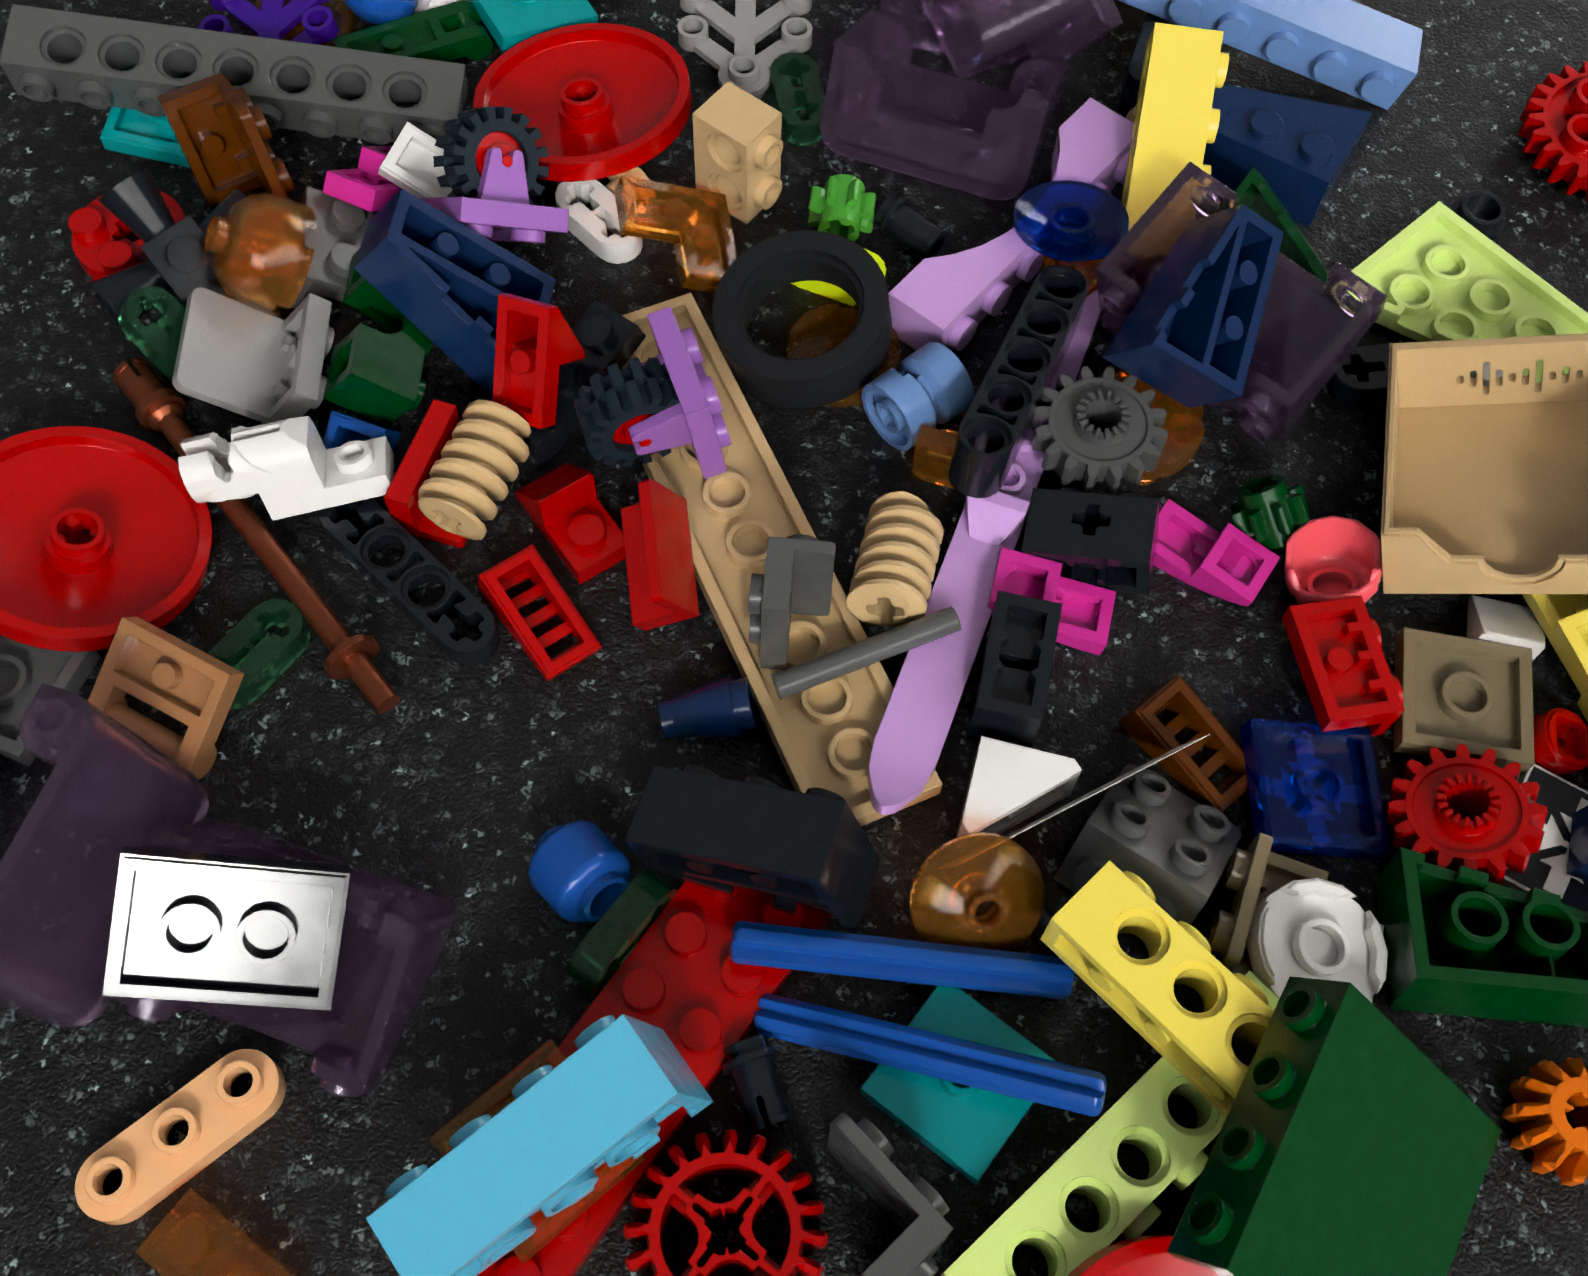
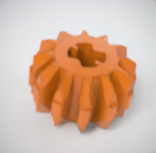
M1568 1057L1558 1062L1557 1065L1552 1060L1540 1061L1530 1066V1071L1527 1072L1528 1077L1522 1076L1514 1080L1510 1088L1507 1089L1517 1103L1506 1107L1501 1117L1520 1126L1521 1134L1516 1135L1512 1139L1509 1147L1517 1150L1530 1148L1534 1152L1531 1172L1543 1175L1555 1170L1560 1185L1575 1186L1584 1183L1585 1179L1588 1180V1073L1581 1057ZM1566 1114H1569L1573 1119L1576 1128L1573 1129L1568 1123Z

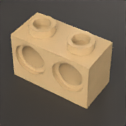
M727 81L692 114L696 193L747 225L762 209L767 210L771 208L782 190V181L780 180L781 154L783 151V141L781 140L782 113Z

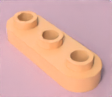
M254 1049L236 1050L219 1059L86 1159L77 1174L74 1188L75 1198L80 1209L87 1216L110 1225H123L140 1218L269 1120L278 1111L286 1092V1080L283 1071L270 1057ZM243 1074H251L253 1082L250 1090L240 1097H233L231 1088L236 1078ZM180 1121H187L189 1130L186 1138L181 1143L170 1146L168 1142L170 1129ZM116 1169H121L123 1174L121 1186L114 1193L105 1195L103 1192V1182L106 1176Z

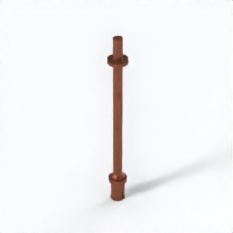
M140 357L131 358L132 364L140 373L139 376L133 372L126 361L122 362L115 369L113 380L136 407L135 416L139 423L149 432H162L181 457L186 456L180 444L183 439L195 437L196 435L182 419L186 409L184 400L177 391L164 386L153 372L147 360ZM245 498L216 502L331 651L324 665V669L329 677L341 680L352 678L378 713L383 714L392 710L399 703L400 698L372 662L379 652V645L375 638L371 635L363 634L352 637Z

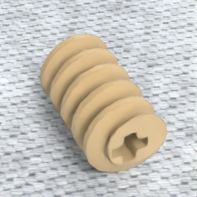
M478 399L467 406L462 415L463 420L457 423L452 432V440L446 442L440 453L441 459L435 461L429 472L430 479L424 480L418 491V508L424 516L445 531L471 540H482L486 535L487 529L481 520H493L497 515L498 509L493 501H503L508 495L509 490L505 482L515 481L520 472L516 463L525 462L530 455L529 447L523 439L529 438L532 433L529 423L516 412L501 404Z
M906 491L889 492L878 497L870 507L864 538L861 541L859 557L856 560L855 571L851 579L845 606L853 617L866 624L896 628L926 616L927 600L930 598L931 582L934 580L935 564L938 561L939 546L942 543L944 529L940 520L929 511L927 504L918 496Z

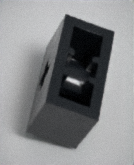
M1059 487L1053 490L1033 488L1021 552L1063 563L1060 574L1062 577L1116 592L1149 595L1158 537L1159 499L1145 498L1128 492L1110 495L1080 492L1069 487Z

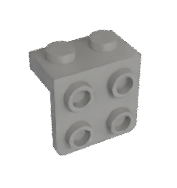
M198 287L194 289L187 299L172 378L173 386L182 394L265 424L288 418L302 417L309 409H317L323 400L327 377L321 375L323 360L329 353L334 340V328L329 326L332 302L309 293L295 310L283 320L206 288Z

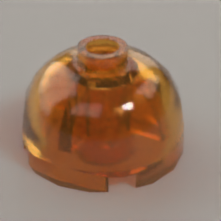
M260 193L248 195L231 205L224 218L217 215L214 216L207 229L205 249L213 252V272L219 285L236 301L254 310L275 317L281 316L276 306L289 309L293 305L304 285L312 262L314 249L303 246L305 228L317 231L314 209L284 196Z

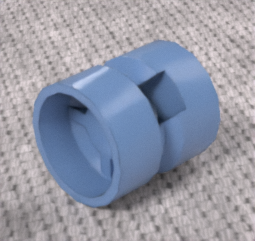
M928 342L900 363L899 372L894 368H890L862 389L861 399L864 410L878 434L894 448L907 451L935 431L937 424H945L968 408L975 394L970 376L959 358L946 346L938 342Z

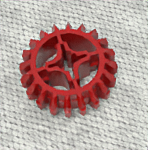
M726 1130L723 1137L724 1152L711 1154L710 1140L707 1134L699 1133L695 1136V1146L699 1158L688 1162L683 1150L678 1145H673L667 1152L671 1164L677 1172L669 1178L660 1168L654 1165L649 1166L645 1172L647 1180L659 1191L657 1197L654 1198L647 1194L636 1192L631 1196L630 1204L632 1208L639 1213L648 1215L649 1218L648 1223L632 1222L624 1225L623 1235L625 1239L632 1242L647 1243V1249L634 1252L626 1257L625 1263L629 1272H641L652 1268L654 1273L652 1276H673L665 1259L664 1231L669 1214L675 1208L685 1217L686 1222L698 1234V1245L688 1260V1267L681 1276H715L719 1271L727 1268H738L750 1276H796V1274L800 1276H821L822 1265L802 1255L803 1249L818 1250L827 1246L828 1235L826 1232L804 1229V1223L816 1220L824 1214L823 1202L821 1200H811L801 1204L798 1203L797 1197L805 1193L812 1184L811 1176L808 1172H803L786 1182L782 1176L792 1162V1154L783 1149L777 1153L770 1165L763 1163L761 1160L765 1154L766 1138L761 1135L754 1137L751 1141L748 1155L737 1153V1131ZM716 1176H738L753 1181L747 1189L744 1187L732 1201L723 1204L712 1203L699 1193L695 1195L689 1190L695 1184ZM771 1195L782 1209L789 1232V1248L782 1266L778 1265L767 1255V1250L758 1243L752 1231L757 1218L762 1213V1207ZM698 1213L711 1223L722 1218L724 1226L727 1218L738 1220L742 1215L739 1239L745 1246V1252L755 1260H752L742 1250L730 1255L727 1246L725 1255L713 1253L709 1258V1250L713 1244L712 1233L706 1225V1220Z

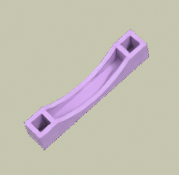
M1090 97L1059 127L1050 164V186L1044 197L1027 217L1008 232L981 246L951 255L924 258L888 293L892 318V335L916 351L928 342H938L951 351L953 349L957 351L964 349L973 338L978 324L988 314L995 316L1004 308L1013 288L1021 280L1025 282L1032 280L1043 265L1046 255L1054 247L1063 248L1072 238L1078 223L1087 214L1094 216L1099 212L1106 202L1110 190L1118 182L1124 185L1134 123Z

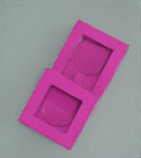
M392 145L362 146L358 168L327 170L322 193L370 212L379 211L402 189L378 174L379 168L391 150Z
M1168 499L1158 513V537L1153 565L1201 591L1248 607L1281 557L1260 543H1257L1256 540L1232 524L1228 523L1219 533L1171 499Z
M1002 547L998 555L987 607L993 610L998 591L1061 603L1062 609L1056 642L1100 656L1107 646L1116 591L1060 576L1063 563Z

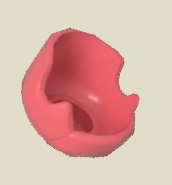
M1335 515L1312 519L1303 524L1290 535L1286 543L1285 583L1290 595L1295 597L1296 602L1299 604L1362 596L1365 604L1378 591V585L1381 582V542L1377 534L1359 520Z

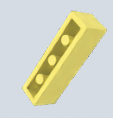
M1155 22L1148 37L1113 252V259H1117L1119 262L1160 268L1189 222L1194 221L1197 199L1204 200L1206 198L1211 178V165L1203 164L1206 143H1214L1220 121V109L1212 108L1215 88L1223 87L1229 64V53L1221 52L1224 31Z

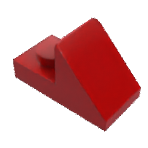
M509 293L498 294L492 402L506 406L516 412L532 427L544 429L555 425L560 365L584 359L585 351L557 306Z
M566 463L515 491L518 501L579 585L626 558L623 532L597 499L594 476L589 470Z

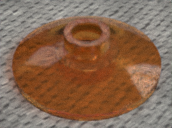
M986 832L970 833L956 837L933 851L923 862L913 880L909 897V909L913 926L923 942L1013 952L1027 940L1040 919L1045 897L1043 877L1032 856L1020 844L1008 837ZM995 901L993 907L987 913L975 917V910L982 902Z

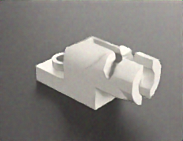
M309 416L288 418L253 427H235L231 429V442H227L226 439L221 438L214 432L186 438L180 444L186 456L178 457L179 471L183 483L195 502H222L248 498L259 493L273 521L383 496L386 494L394 478V454L386 436L365 441H349L339 447L326 449Z

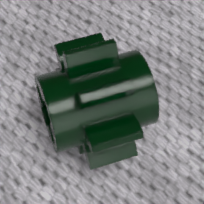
M1268 475L1244 484L1238 490L1241 501L1230 505L1232 510L1230 517L1233 526L1248 536H1253L1257 543H1260L1269 550L1286 546L1288 538L1299 528V524L1310 521L1308 514L1310 510L1302 485L1297 484L1287 488L1284 477L1281 475Z

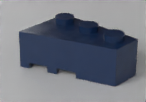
M1224 84L1222 88H1215L1212 108L1220 109V121L1214 143H1206L1203 164L1211 165V183L1233 193L1252 168L1255 167L1268 182L1292 219L1309 228L1351 161L1373 112Z
M401 189L368 221L354 265V269L491 397L493 395L498 294L509 293L550 304L556 282L555 278L404 189Z
M1243 204L1189 222L1102 358L1187 408L1241 397L1284 232Z

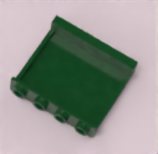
M1290 976L1167 1252L1174 1258L1210 1268L1219 1276H1447L1501 1129L1350 982Z

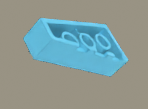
M622 1014L617 1019L613 1015L599 1019L587 1027L575 1039L574 1044L578 1050L556 1068H553L552 1065H545L524 1077L511 1092L515 1100L493 1118L488 1114L482 1115L460 1128L448 1141L452 1150L430 1168L426 1164L417 1166L390 1184L385 1191L388 1201L368 1216L366 1220L400 1276H477L535 1233L537 1228L530 1217L539 1210H542L545 1217H550L569 1206L571 1207L595 1189L594 1185L599 1180L594 1171L605 1162L609 1167H613L631 1156L636 1159L661 1141L657 1135L661 1129L658 1123L680 1107H684L692 1118L714 1101L662 1028Z

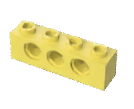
M1109 860L1051 918L1040 940L1227 1118L1249 1066L1243 1064L1235 1056L1231 1045L1232 1036L1243 1037L1258 1048L1274 1011L1267 1006L1268 999L1255 982L1243 974L1230 972L1211 954V947L1208 941L1196 928L1183 921L1176 922L1156 903V897L1152 889L1144 880L1130 871L1122 872ZM1129 933L1139 937L1147 946L1149 958L1135 959L1127 955L1121 949L1117 935ZM1184 984L1195 989L1203 1000L1204 1011L1202 1013H1194L1183 1008L1174 995V985Z

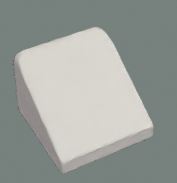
M1471 595L1468 599L1466 638L1532 648V661L1545 649V635L1530 607Z

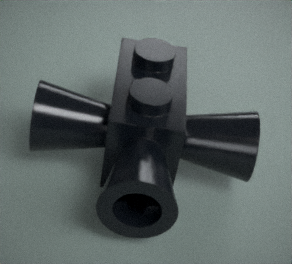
M148 168L120 182L98 200L145 243L139 247L133 257L138 264L87 283L95 300L121 331L127 333L162 296L170 306L178 302L185 311L189 295L198 287L206 288L261 311L222 258L271 238L270 231L261 214L241 191L234 189L199 225L196 224L190 215L175 224Z

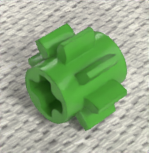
M849 174L830 176L825 182L824 188L819 186L811 188L808 209H810L808 226L818 227V231L837 234L855 242L859 237L860 231L864 233L872 232L876 194L872 192L865 193V185L855 176Z

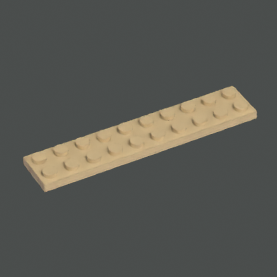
M690 292L622 315L638 325L646 335L645 339L629 358H639L640 363L648 360V358L659 355L647 315L671 307L679 329L692 328L703 358V363L701 364L706 376L711 377L723 410L721 415L732 444L721 448L727 472L704 479L691 444L670 448L671 453L664 457L658 452L650 455L652 462L642 465L649 479L660 483L687 501L695 578L742 678H748L753 701L795 791L806 793L808 788L816 787L837 793L846 800L860 826L887 816L877 813L872 807L866 776L873 741L894 690L881 663L877 662L780 700L773 685L771 675L783 670L760 668L761 644L749 643L751 613L748 612L751 575L752 573L765 574L768 537L786 538L797 534L809 535L815 538L816 536L694 297ZM628 361L626 362V364L623 366L622 369L628 367ZM834 572L830 614L828 616L791 613L786 669L868 638L859 620L853 617L845 608L847 596ZM936 770L922 793L900 810L940 794L943 784Z

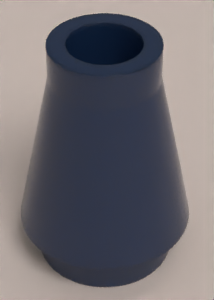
M727 674L677 697L659 701L658 703L660 722L666 739L676 737H743V730L757 728L756 709L747 677L732 679V676Z

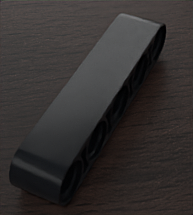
M1051 265L1043 268L1038 273L960 424L948 473L950 483L958 492L969 497L987 498L996 494L1003 486L1031 427L1036 407L1040 406L1045 387H1050L1075 335L1089 287L1086 277L1080 271L1069 266Z

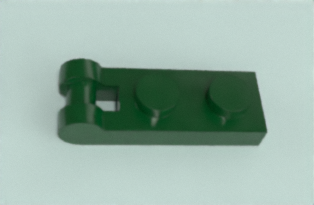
M465 0L333 38L335 47L445 62L461 57H466L473 61L482 60L493 49V42L487 30L480 26L481 19L476 8L471 2Z

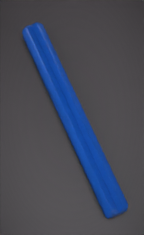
M739 921L734 924L729 944L731 961L736 964L1061 1000L1070 996L1074 981V971L1059 957L746 921Z
M775 994L762 995L757 1004L761 1010L755 1011L754 1026L757 1032L764 1036L1092 1117L1098 1116L1104 1105L1107 1090L1106 1076L1098 1071Z

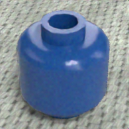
M577 820L555 826L547 830L539 838L535 846V852L531 857L528 874L532 887L560 917L567 922L584 923L587 921L598 922L604 920L621 907L629 892L631 867L628 857L596 824Z

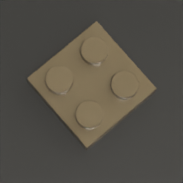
M1404 627L1395 638V676L1400 681L1403 689V707L1405 711L1394 722L1393 752L1428 758L1429 750L1437 747L1446 758H1454L1458 744H1466L1470 752V758L1480 759L1482 754L1488 748L1496 750L1495 765L1504 768L1506 765L1517 761L1522 765L1520 774L1526 773L1535 764L1532 648Z

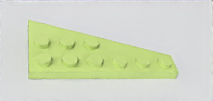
M1440 201L1336 282L1358 315L1418 342L1588 333V313ZM1538 360L1536 364L1535 383L1537 384L1541 383L1543 360ZM1564 367L1563 374H1568L1569 367ZM1524 369L1523 376H1528L1529 369Z

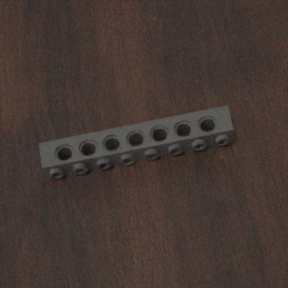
M12 4L0 55V65L17 95H23L34 101L49 102L54 99L78 102L94 109H107L109 107L133 109L150 116L159 117L165 114L157 99L158 96L222 72L234 89L244 87L252 104H257L270 131L281 128L305 131L321 138H330L334 135L360 138L376 145H385L390 142L395 143L407 122L436 140L438 136L448 135L449 132L443 126L448 120L459 119L457 114L467 110L469 97L465 64ZM190 75L189 77L179 79V78H181V77H183V76ZM247 82L242 86H235L239 83ZM295 90H304L300 93H290ZM350 97H360L359 99L353 101L345 100ZM404 104H415V106L410 108L400 107Z

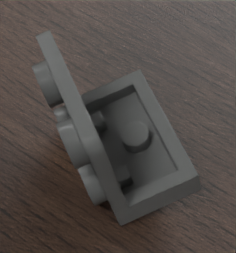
M1133 764L1126 765L1118 777L1139 766ZM1143 769L1110 787L1086 822L1053 879L1077 893L1110 860L1122 872L1130 871L1144 880L1152 889L1156 897V903L1176 922L1183 921L1191 925L1215 888L1241 838V831L1237 826L1229 822L1228 818L1216 808L1201 805L1173 788L1160 774Z
M841 1112L830 1123L827 1143L829 1151L903 1231L862 1273V1276H933L939 1268L930 1258L940 1249L953 1230V1227L943 1218L950 1210L947 1203L924 1178L916 1175L909 1181L888 1159L894 1153V1148L872 1122L862 1117L855 1123L848 1115Z

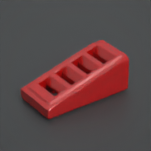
M533 544L478 576V589L547 682L601 650L602 646ZM528 578L535 585L513 599H510L506 591ZM542 596L549 603L526 618H523L519 612L520 609ZM558 615L563 623L536 638L532 629ZM572 633L578 643L550 659L544 649Z

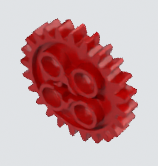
M1585 61L1578 72L1569 65H1566L1559 76L1549 73L1543 84H1537L1519 119L1524 123L1518 131V135L1528 138L1522 148L1523 152L1539 154L1532 167L1534 169L1549 167L1552 170L1547 179L1548 183H1555L1563 179L1568 183L1566 188L1567 195L1570 196L1581 189L1586 191L1588 203V61Z

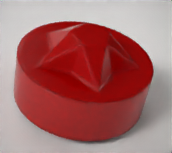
M1555 708L1533 717L1534 757L1540 767L1557 776H1563L1588 766V728L1580 717L1565 708Z

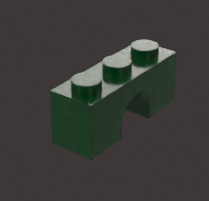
M358 250L352 256L343 302L368 315L377 326L378 331L360 323L333 349L323 399L388 427L407 410L413 411L419 405L426 388V381L424 378H421L423 363L432 348L433 342L354 269Z

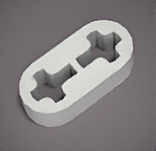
M595 179L561 182L557 186L555 191L557 208L569 209L568 230L599 258L609 263L620 264L635 259L641 253L643 240L640 218L599 181ZM589 202L591 203V210L585 206ZM607 228L613 233V235L609 237L607 236Z

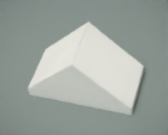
M981 736L955 840V847L961 856L1070 795L1082 771L1081 767L1073 758Z

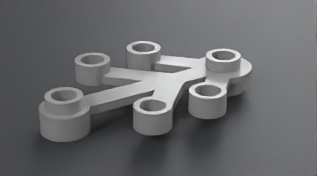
M679 0L683 11L696 15H688L679 20L677 24L678 44L686 51L695 52L718 70L720 88L729 81L760 100L770 85V72L794 54L806 52L812 45V24L805 18L795 17L807 14L812 8V0H780L757 17L756 0H735V17L713 0ZM708 24L734 43V55L709 38ZM781 27V39L755 55V44Z

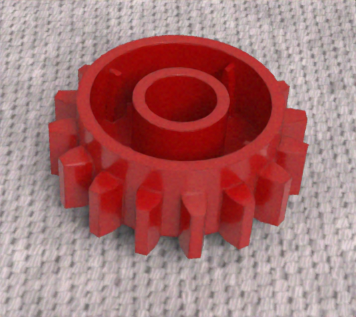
M1458 744L1454 758H1446L1437 747L1429 750L1427 767L1413 759L1406 763L1404 779L1394 778L1392 782L1391 801L1388 802L1386 822L1388 825L1395 826L1392 839L1395 849L1403 847L1426 854L1425 862L1456 871L1462 865L1488 873L1490 882L1502 885L1505 871L1510 868L1522 874L1527 868L1530 853L1538 854L1545 833L1542 829L1548 813L1547 806L1536 803L1540 790L1537 782L1518 783L1522 765L1517 761L1506 765L1504 768H1500L1495 765L1496 750L1488 748L1480 759L1470 758V752L1466 744ZM1460 814L1469 815L1474 819L1470 820V817L1466 816L1465 819H1461Z

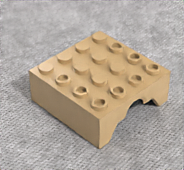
M1588 333L1389 343L1381 516L1384 594H1588ZM1538 360H1543L1541 383L1537 384L1535 383L1536 364ZM1485 362L1490 363L1489 385L1487 386L1483 385V364ZM1564 367H1569L1568 374H1563ZM1524 369H1529L1528 376H1523ZM1497 370H1502L1501 377L1496 376ZM1471 371H1476V378L1470 377Z

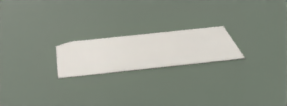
M1210 734L1166 752L939 871L974 858Z

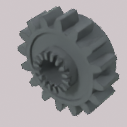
M1088 366L1081 368L1078 381H1074L1063 373L1058 377L1055 390L1045 387L1040 406L1036 407L1031 424V429L1035 431L1031 445L1032 450L1044 452L1041 467L1045 471L1052 469L1061 478L1060 484L1064 486L1071 484L1082 488L1086 493H1091L1092 490H1107L1110 495L1116 494L1119 486L1128 483L1136 487L1140 484L1144 471L1153 473L1169 432L1162 428L1167 416L1166 409L1151 408L1156 396V392L1153 389L1141 393L1134 390L1137 381L1135 376L1130 375L1123 382L1115 380L1114 368L1107 366L1102 378L1093 376Z

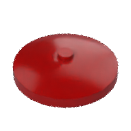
M587 23L560 27L537 34L516 44L503 53L488 67L477 84L473 99V109L505 106L513 108V114L523 113L530 119L526 128L537 127L542 134L541 138L534 141L535 146H547L549 157L539 158V166L549 167L548 178L537 179L577 182L601 179L629 171L664 151L680 135L689 119L692 108V93L687 66L681 55L668 42L650 32L631 26L611 23Z
M46 427L23 432L0 441V635L22 644L54 651L83 652L110 648L122 617H139L161 629L187 608L202 587L211 560L212 523L207 503H197L190 496L183 483L179 464L156 447L135 437L96 427Z

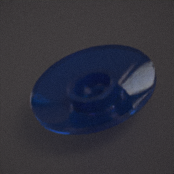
M1051 181L1029 189L1017 201L1013 215L1015 230L1025 244L1047 257L1071 262L1092 261L1110 255L1124 243L1129 229L1128 213L1115 196L1102 188L1079 181Z

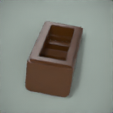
M1179 674L1158 686L1118 720V723L1128 735L1153 759L1181 746L1174 736L1184 727L1192 736L1183 744L1210 734L1157 762L1202 805H1208L1223 812L1251 786L1247 755ZM1164 709L1173 716L1165 725L1156 717ZM1205 746L1212 754L1197 766L1191 757ZM1224 764L1232 773L1215 787L1208 777Z

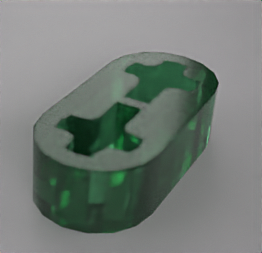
M790 52L780 55L771 65V96L774 108L782 113L781 135L789 143L797 146L815 144L824 137L827 122V104L818 67L813 59L802 53ZM791 78H796L801 87L793 88ZM804 110L807 121H801L796 111Z
M142 286L134 290L120 306L118 314L120 328L172 382L186 309L166 290L155 286ZM152 306L156 307L162 314L157 320L158 324L153 322L148 326L143 325L138 319L143 311L142 308L147 310Z
M270 599L261 602L207 653L245 673L230 709L243 708L257 700L308 646L310 640L309 627L301 611L294 603L285 599ZM273 624L279 628L287 625L290 630L283 638L276 634L268 636L266 632Z
M649 869L640 873L576 948L567 964L566 973L593 994L600 993L670 900L675 896L677 890Z

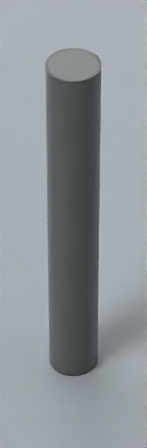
M951 606L771 675L772 682L781 700L961 630V624L955 609Z

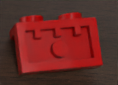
M1362 596L1288 607L1282 616V621L1321 732L1364 726L1369 737L1383 735L1405 711L1403 707V689L1398 678L1391 674L1381 648L1382 636L1377 622L1369 617Z

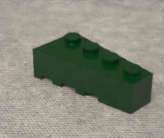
M1403 847L1398 849L1374 882L1378 922L1384 925L1383 936L1388 950L1385 979L1388 1009L1588 1028L1587 911L1560 902L1561 895L1534 887L1528 893L1489 882L1488 873L1462 865L1456 871L1425 862L1426 854Z

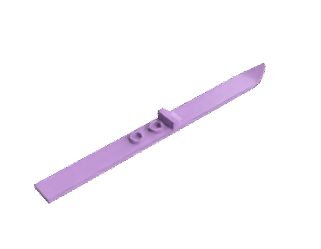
M1066 244L1058 265L1069 266L1080 271L1086 277L1089 287L1075 335L1049 388L1056 389L1058 377L1063 373L1076 381L1119 260ZM1031 427L1001 489L996 494L987 498L966 496L964 509L931 591L926 611L927 616L952 606L958 615L961 630L911 649L907 653L873 741L866 775L872 807L881 815L895 814L918 797L935 771L992 614V609L987 607L999 552L1002 547L1015 550L1029 511L1033 488L1038 487L1044 470L1041 467L1044 452L1032 450L1031 445L1035 431Z

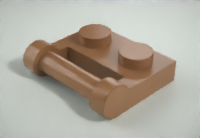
M122 617L86 704L84 719L102 731L114 729L173 761L174 769L191 780L197 781L209 772L217 756L215 743L245 673L139 617ZM126 692L187 725L188 729L185 736H181L128 707V702L125 698Z

